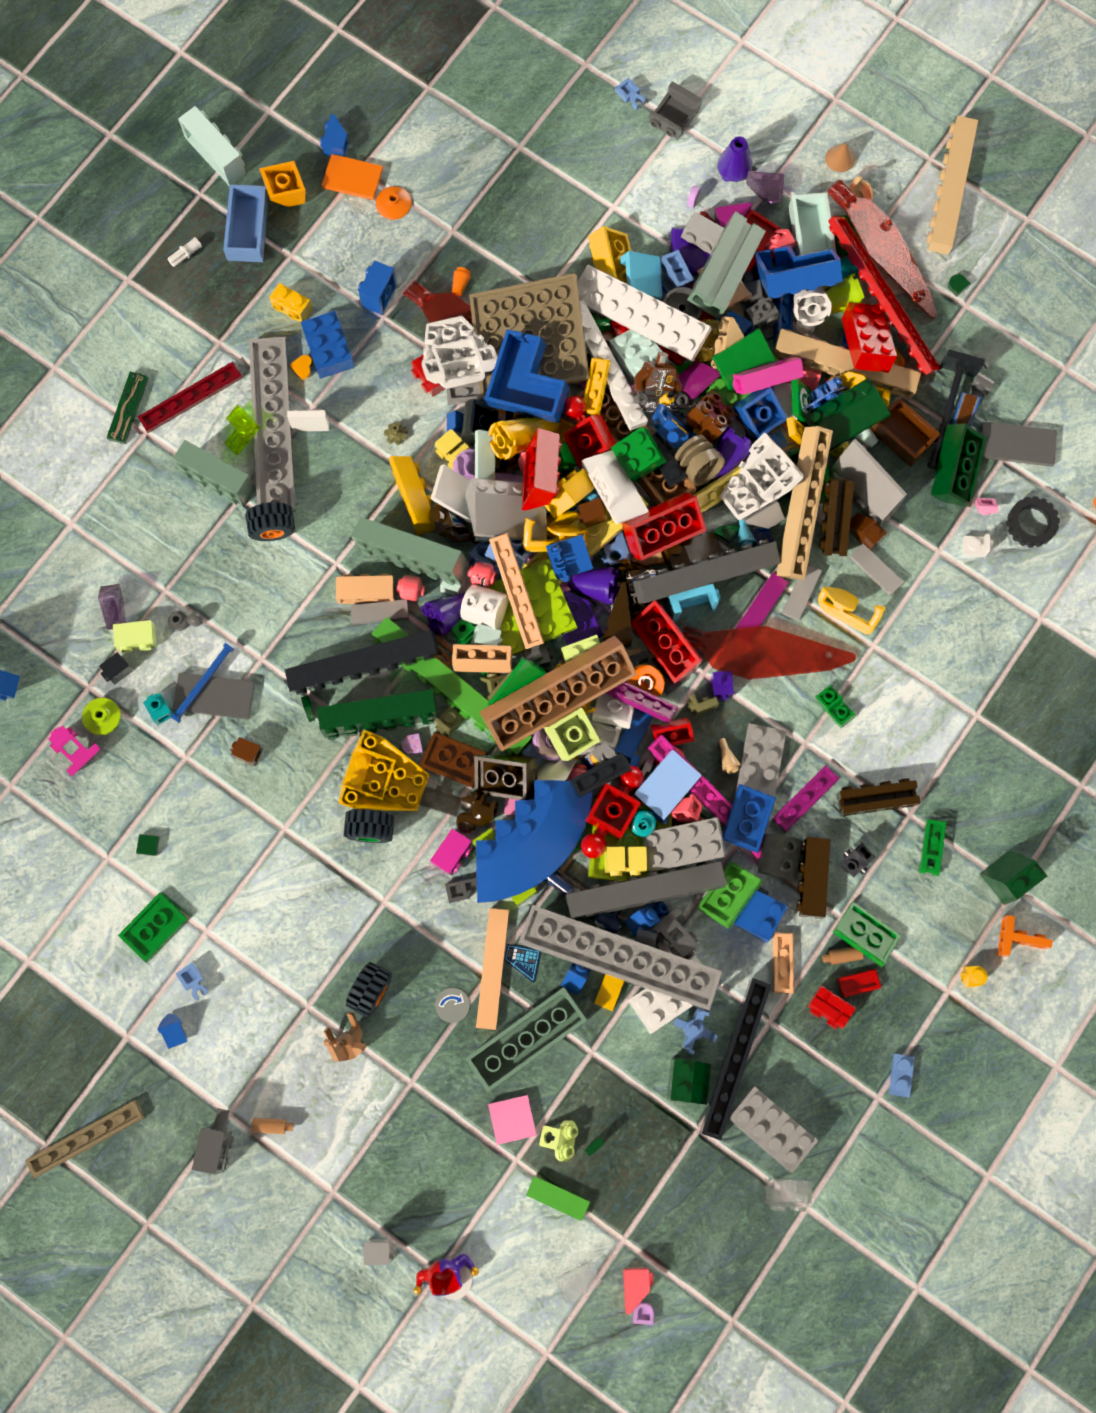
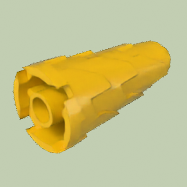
M535 417L499 421L492 424L489 429V437L493 436V441H489L495 455L500 459L505 458L506 460L527 450L538 428L556 433L559 423Z

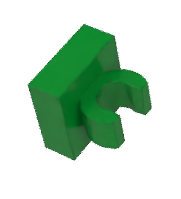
M593 314V319L600 332L610 330V320L603 315V319H597L596 314Z

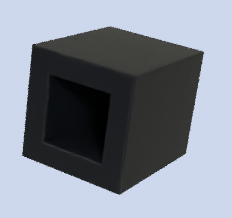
M118 652L99 665L102 669L100 673L106 682L111 681L114 685L133 672Z

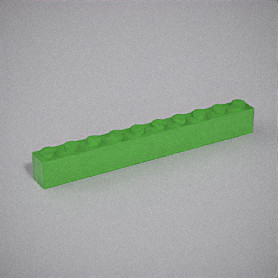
M388 617L371 633L374 639L373 642L376 645L409 636ZM437 658L429 661L420 659L417 660V664L410 666L402 664V667L408 672L413 671L417 674L416 678L422 684H429L434 694L437 696L441 694L450 707L459 709V714L464 719H471L475 723L474 727L489 734L488 738L496 744L479 713L481 710L489 707L487 699ZM526 737L505 749L504 752L508 755H520L532 742V737Z

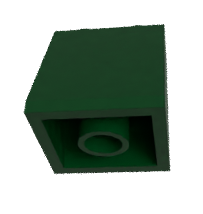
M1011 850L980 873L981 877L1004 905L1018 900L1048 877L1035 860Z
M671 1059L667 1100L707 1105L711 1064L692 1060Z

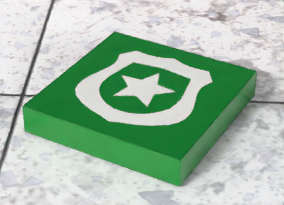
M794 379L791 381L792 414L807 426L803 416L813 410L811 408L804 410L803 408L813 403L808 397L812 390L799 379Z

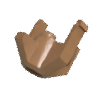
M347 1012L352 1025L347 1033L334 1038L330 1027L323 1031L326 1037L324 1045L327 1046L333 1061L340 1062L354 1059L366 1048L365 1043H360L363 1032L353 1012Z

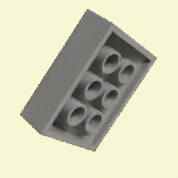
M856 439L851 442L829 472L831 477L852 478L854 481L853 499L856 506L860 510H864L868 517L874 519L879 525H882L896 513L907 495Z
M471 478L465 492L474 535L479 537L494 538L508 533L510 539L523 540L525 518L536 521L533 525L532 540H547L546 507L542 506L526 511L521 510L523 483Z

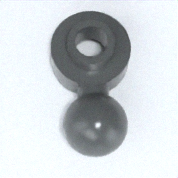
M175 611L168 619L170 627L176 631L185 630L188 624L198 627L204 621L203 615L200 612H192L187 616L181 611ZM179 617L180 620L175 623L176 618Z

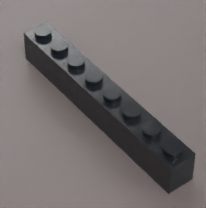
M429 630L284 669L289 692L301 695L307 693V690L314 688V690L324 689L326 684L339 685L344 683L345 679L351 678V681L358 680L364 674L369 673V676L380 674V670L383 669L388 671L398 669V665H414L420 659H424V661L433 660L436 658V655L440 654L435 632Z
M755 978L749 980L702 1123L700 1133L720 1141L722 1139L772 984Z

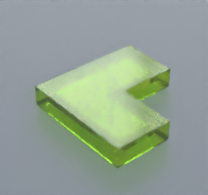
M237 404L226 417L235 427V430L224 442L236 455L243 450L261 428Z

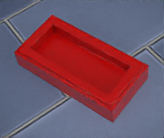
M876 969L837 979L842 998L881 988Z

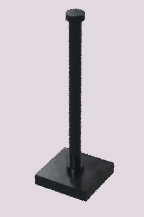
M951 349L947 351L942 359L940 367L956 373L940 425V436L936 440L932 457L927 467L937 469L946 427L951 418L963 374L976 377L983 367L985 359Z

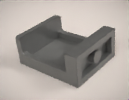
M672 81L668 86V93L655 111L649 113L648 123L652 127L662 130L669 137H674L678 140L700 110L702 98Z

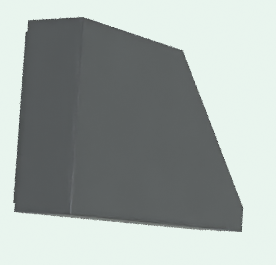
M477 877L445 884L449 904L468 900L477 887Z

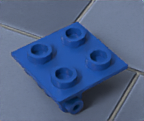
M834 377L827 383H824V386L821 385L810 392L808 397L813 403L803 409L811 408V410H814L824 405L829 400L844 393L843 390L848 388V386L842 387V379Z
M582 534L546 545L557 580L561 579L563 582H567L570 580V576L593 569Z

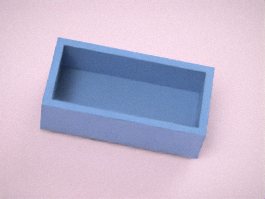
M230 184L223 249L227 261L263 262L269 195L266 186Z

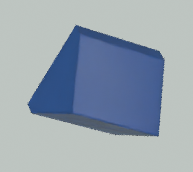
M454 410L447 414V432L450 429L455 433L462 432L463 413Z

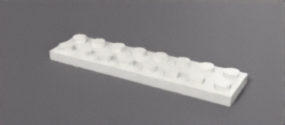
M590 265L586 266L578 280L580 301L584 300L588 308L691 361H694L712 330L711 326Z

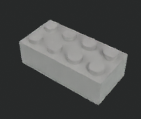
M755 1086L748 1090L731 1111L728 1118L736 1127L791 1173L796 1170L818 1142L816 1138Z

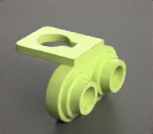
M565 1120L559 1129L543 1126L539 1145L554 1149L557 1160L567 1162L574 1156L575 1138L578 1135V1128L575 1122ZM548 1132H551L552 1136H555L554 1141H551L550 1143H547L546 1141V1135Z

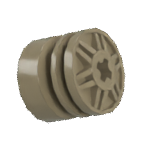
M703 435L690 438L675 454L677 463L696 486L703 485L712 480L721 471L725 463L724 457L713 448L712 444Z

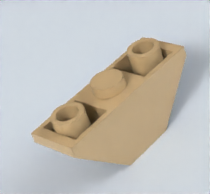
M721 316V321L718 324L719 332L715 342L714 355L744 337L733 317ZM712 359L711 367H712L713 369H715L716 371H718V369H717V367H716V365H715V363H714V361H713V359Z

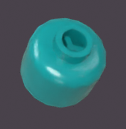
M640 809L633 816L630 827L636 835L646 837L654 831L656 818L651 811Z

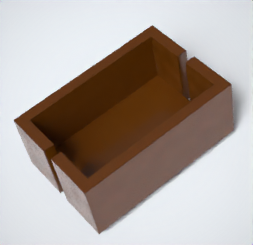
M898 398L888 408L891 415L872 426L871 430L877 438L912 467L923 453L936 442L940 433L904 401Z

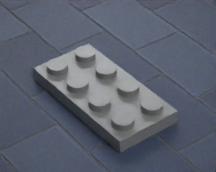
M748 724L736 791L738 785L742 784L775 797L786 731Z
M719 818L653 831L646 837H642L643 845L646 847L649 872L726 857Z

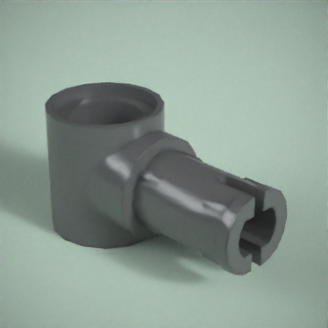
M979 372L971 385V395L978 397L987 396L995 380Z

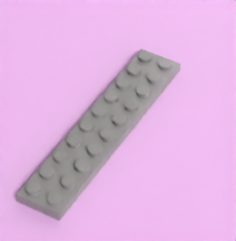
M286 337L249 339L257 505L269 502L285 503L292 507L293 512H296L292 432L287 417V411H290Z
M534 905L531 907L519 940L521 945L710 1011L722 971Z

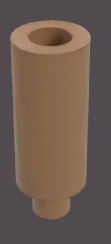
M854 947L828 951L826 955H822L823 963L830 962L831 965L863 960V953Z
M253 1118L252 1133L285 1135L286 1131L293 1132L294 1124L287 1123L286 1119Z

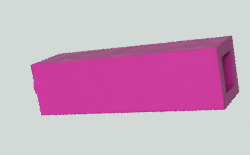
M790 357L733 374V387L736 393L745 395L804 377L801 358Z

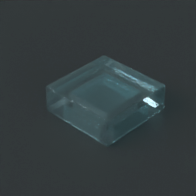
M481 679L472 680V688L484 698H488L487 683L482 682Z

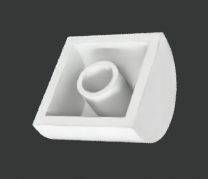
M476 584L471 585L462 601L461 618L476 625L482 624L495 630H500L509 603L508 594Z

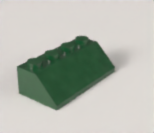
M867 378L803 417L808 427L819 426L833 431L830 452L891 414L870 378Z
M965 423L947 425L931 496L942 502L971 507L987 440L986 436Z

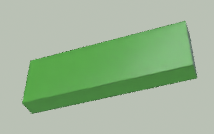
M536 1176L533 1177L526 1196L580 1221L583 1220L590 1201Z

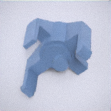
M697 1008L691 1018L686 1020L675 1018L673 1025L682 1028L685 1033L683 1048L687 1051L686 1053L694 1055L695 1051L692 1049L694 1042L702 1037L710 1039L714 1043L716 1042L718 1035L705 1029L702 1023L705 1015L709 1016V1011Z

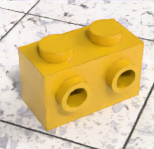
M278 283L269 297L275 310L283 312L291 319L299 322L306 320L313 310L310 299L281 283Z

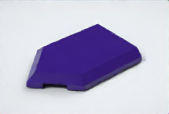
M672 227L670 252L679 250L689 272L695 276L698 274L697 271L705 266L710 254L681 238L684 228Z
M564 590L563 595L577 625V629L562 635L566 645L568 646L595 635L598 638L602 637L603 633L590 601Z

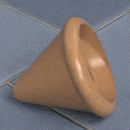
M843 143L831 147L826 153L825 161L831 170L845 172L853 167L855 155L848 145Z

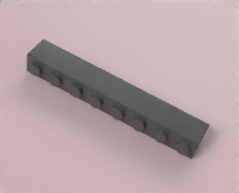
M768 539L758 541L757 545L753 547L751 544L741 546V550L736 552L735 549L723 551L724 555L718 556L717 553L707 556V560L701 561V558L692 560L690 565L684 566V563L674 565L673 570L670 571L664 568L657 570L656 575L650 576V573L639 575V579L633 581L638 603L651 602L780 564L776 541L768 542Z
M709 860L704 862L702 866L696 867V864L685 866L683 870L677 871V868L666 870L664 874L658 875V872L647 874L645 878L639 879L638 876L627 878V881L622 883L619 880L608 882V885L603 887L597 884L589 886V890L581 891L580 888L570 890L569 894H566L570 918L577 920L725 888L727 883L722 863Z

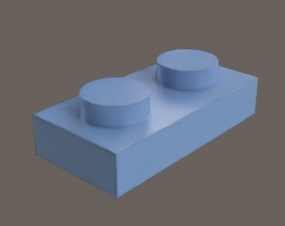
M893 1054L888 1094L910 1098L915 1057Z

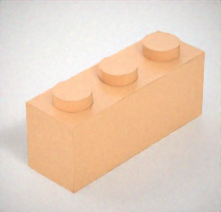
M381 573L378 576H371L370 574H360V576L343 574L341 577H336L337 603L360 604L395 601L394 578L387 573Z
M453 644L452 664L454 671L509 673L512 670L513 655L511 646Z

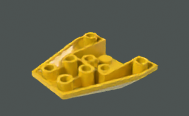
M363 730L340 787L338 804L352 809L418 811L430 774L382 736Z

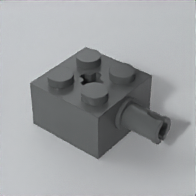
M217 1108L214 1126L200 1129L191 1170L215 1175L223 1173L224 1169L227 1170L230 1159L227 1157L228 1149L232 1148L234 1142L232 1131L225 1129L230 1110Z

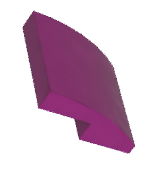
M694 361L679 375L683 389L682 393L688 398L695 399L720 376V373L704 363Z

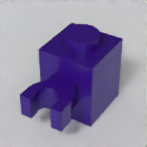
M732 671L713 672L711 675L713 698L716 697L718 701L729 700L734 694Z

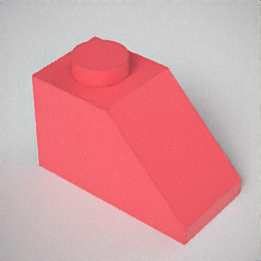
M648 1267L623 1268L626 1314L633 1312L650 1292V1286H653V1273H649Z

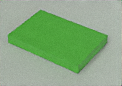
M732 861L723 870L727 883L725 888L709 891L697 907L700 912L728 929L732 927L763 883L762 879Z

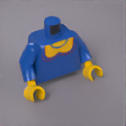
M666 393L659 398L660 404L653 415V424L656 432L674 449H677L701 432L695 428L692 433L667 410V406L674 402V397L668 399L667 395L669 393Z

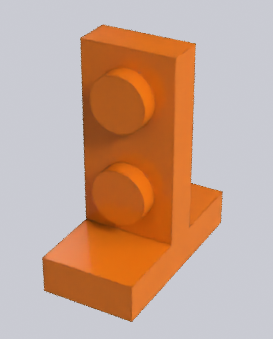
M1006 915L1002 917L997 956H1010L1012 943L1041 949L1052 948L1053 940L1046 939V935L1034 934V936L1027 935L1026 931L1015 930L1013 932L1015 916Z

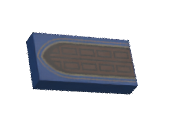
M962 392L951 425L965 423L971 427L981 397Z

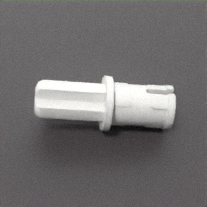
M194 237L190 242L180 246L178 251L168 257L169 263L175 267L186 258L189 259L192 253L201 248V243Z

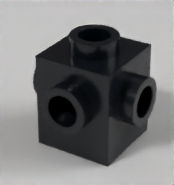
M861 843L855 849L850 847L843 854L845 858L840 864L847 873L855 877L858 873L863 875L870 868L868 864L876 856Z

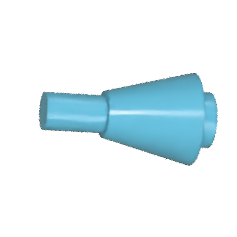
M743 519L739 520L738 547L740 548L751 544L753 547L756 545V540Z

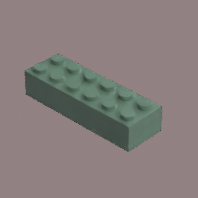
M363 517L359 518L351 535L355 545L361 549V553L364 555L377 556L379 560L384 562L389 560L401 568H404V566L409 567L415 573H426L430 578L435 580L438 578L443 579L449 585L457 584L461 586L470 567L462 551Z
M563 987L466 1057L465 1060L489 1093L584 1024L587 1019Z

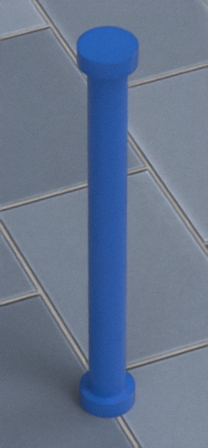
M227 643L223 645L222 651L177 711L171 714L170 717L178 723L181 722L180 718L228 654L234 651Z

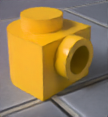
M980 966L964 967L963 971H961V981L965 984V988L982 986L988 978L986 970Z

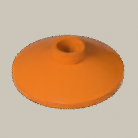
M396 186L387 187L378 194L376 208L384 218L390 220L400 219L410 211L411 197L403 188Z
M647 664L635 667L634 670L637 675L627 680V683L660 697L665 687L661 672L654 666ZM645 679H649L651 684H647Z

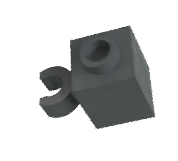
M752 272L744 273L746 280L744 285L753 295L749 300L740 302L745 309L757 304L761 298L765 297L761 281H755Z
M545 643L523 650L524 659L537 663L541 668L551 666L552 652L550 648H546Z

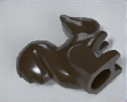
M473 791L466 797L461 798L463 802L472 805L471 812H462L457 816L456 826L461 832L470 833L476 829V826H483L495 820L498 803L495 800L491 804L486 803L487 796L483 794L480 799L478 791Z

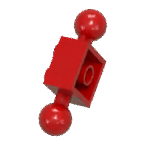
M571 396L566 399L563 412L567 418L575 420L577 425L563 433V436L578 466L583 467L581 463L583 459L611 451V447L616 443L602 415H591L586 418L587 407L585 401L579 396Z
M630 766L632 771L618 778L620 783L619 789L607 783L602 788L585 819L586 822L597 827L594 833L586 835L581 842V850L588 858L595 859L604 854L606 850L605 837L607 834L618 840L624 835L641 802L629 796L630 791L637 790L643 783V773L639 768ZM612 808L615 809L614 815H611L609 811Z

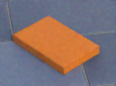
M331 154L322 182V188L374 200L383 172V166Z

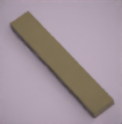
M134 1100L26 1159L25 1162L33 1179L141 1121L145 1116L137 1100Z

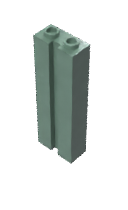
M736 211L725 225L687 299L716 319H719L726 311L766 232L754 223L752 225L746 222L747 219Z

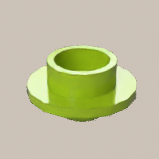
M96 698L90 701L82 713V722L85 728L96 735H107L113 732L121 720V712L118 705L107 698ZM102 712V717L97 718V715Z

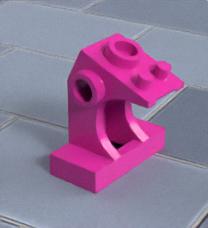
M63 725L57 727L48 738L51 742L49 746L57 754L61 752L72 762L66 769L71 776L100 750V747L95 742L87 749L75 738L78 734L70 726L68 728H65ZM70 740L79 747L72 755L63 748Z

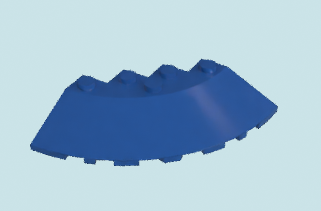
M535 780V800H515V820H495L496 840H476L477 903L495 902L519 895L536 887L558 870L571 855L587 824L585 819L591 809L593 791L579 798L571 781Z

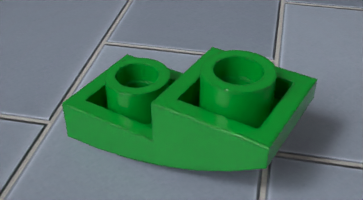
M831 685L815 696L823 709L840 728H843L856 717V714L843 702V697Z

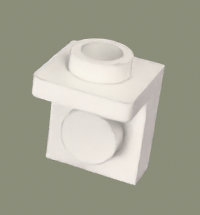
M985 534L984 537H963V556L986 557L992 551L993 541L990 540V534Z

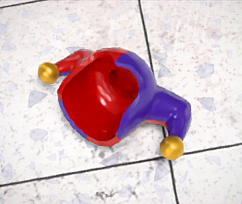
M460 1254L452 1260L439 1259L430 1267L422 1269L417 1273L414 1293L417 1295L421 1294V1286L424 1281H427L432 1295H450L462 1288L460 1271L464 1266L470 1269L472 1276H477L479 1269L474 1266L466 1254Z

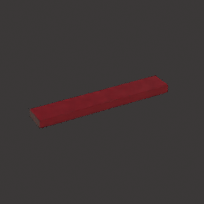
M232 361L137 417L146 432L150 433L241 380L243 377Z

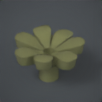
M397 422L396 425L389 424L388 429L384 431V435L388 436L387 442L389 444L395 441V445H400L401 439L406 441L408 438L406 435L408 429L402 427L401 422Z

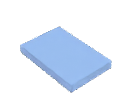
M671 750L636 790L634 795L664 820L702 775L674 750Z

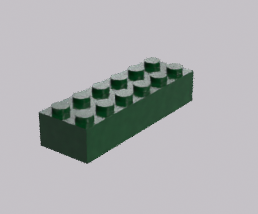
M433 689L317 707L319 729L324 738H328V740L338 739L341 735H347V737L357 736L363 730L376 733L378 729L390 731L395 730L397 726L403 725L405 728L414 727L416 723L422 722L424 725L433 724L435 718L438 719Z

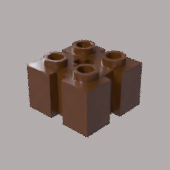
M713 389L683 418L693 429L697 428L701 432L699 435L705 436L710 443L716 440L738 415L728 404L725 406L721 402L722 398Z

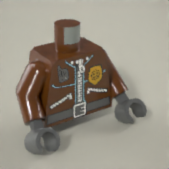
M658 352L656 361L644 362L643 367L635 375V393H637L633 397L635 404H639L641 399V405H645L648 402L647 396L662 397L666 393H669L667 397H674V394H676L674 403L677 406L681 405L680 398L684 405L688 403V397L681 393L683 389L677 370L667 362V353Z

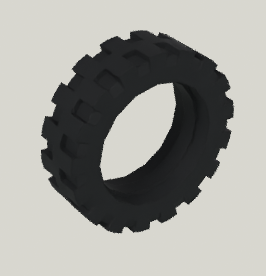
M1033 496L1032 498L1025 497L1013 506L1008 513L1006 525L1009 527L1008 533L1013 536L1012 539L1015 542L1018 541L1020 545H1027L1029 548L1034 546L1041 547L1055 536L1059 529L1060 518L1057 516V509L1053 508L1054 505L1051 502L1048 503L1044 498L1039 499L1037 496ZM1035 509L1041 512L1047 519L1048 524L1045 533L1034 536L1023 531L1018 520L1021 511Z

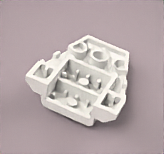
M463 316L426 324L422 368L428 381L435 384L439 383L443 388L448 389L482 381L485 378V372L494 369L498 358L494 347L491 344L487 345L484 342V337L482 335L478 336L475 333V328Z
M766 433L751 446L749 450L751 454L746 462L741 461L739 465L741 470L738 475L731 477L720 495L721 499L738 520L790 492L804 478V474L789 456Z

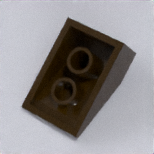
M716 533L692 537L663 551L669 570H673L674 565L684 563V566L690 565V561L695 559L707 560L709 555L717 553L718 556L724 555Z
M622 582L607 622V628H604L603 639L606 641L615 636L623 644L624 648H629L632 644L633 634L626 582Z
M475 755V791H478L480 794L516 800L531 799L535 796L534 781L537 780V757L524 755Z

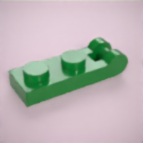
M931 819L925 820L918 873L925 874L927 872L932 873L933 876H939L946 822ZM928 859L934 860L933 866L927 865Z

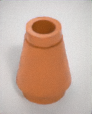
M457 267L453 275L452 294L462 296L471 278L470 270Z

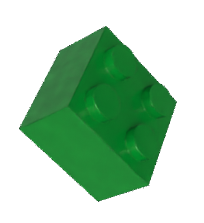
M640 427L611 447L626 475L634 482H637L667 462L651 434L644 427Z

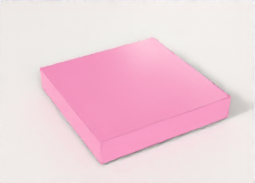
M528 1095L488 1104L497 1145L537 1136Z

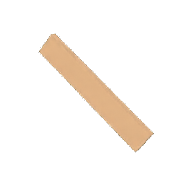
M508 533L489 539L525 648L528 649L543 644L544 640Z
M489 908L476 1028L496 1030L509 910Z

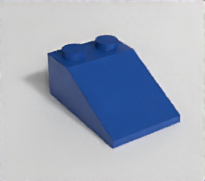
M756 891L733 925L767 943L770 941L788 906L766 894Z

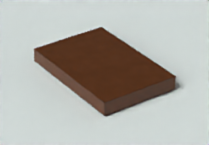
M434 731L419 766L424 770L473 789L475 785L474 756L487 755L488 753Z

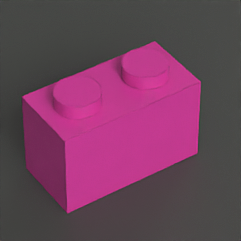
M452 828L430 862L449 876L452 873L456 874L462 865L460 863L464 856L467 858L473 849L471 847L472 841Z

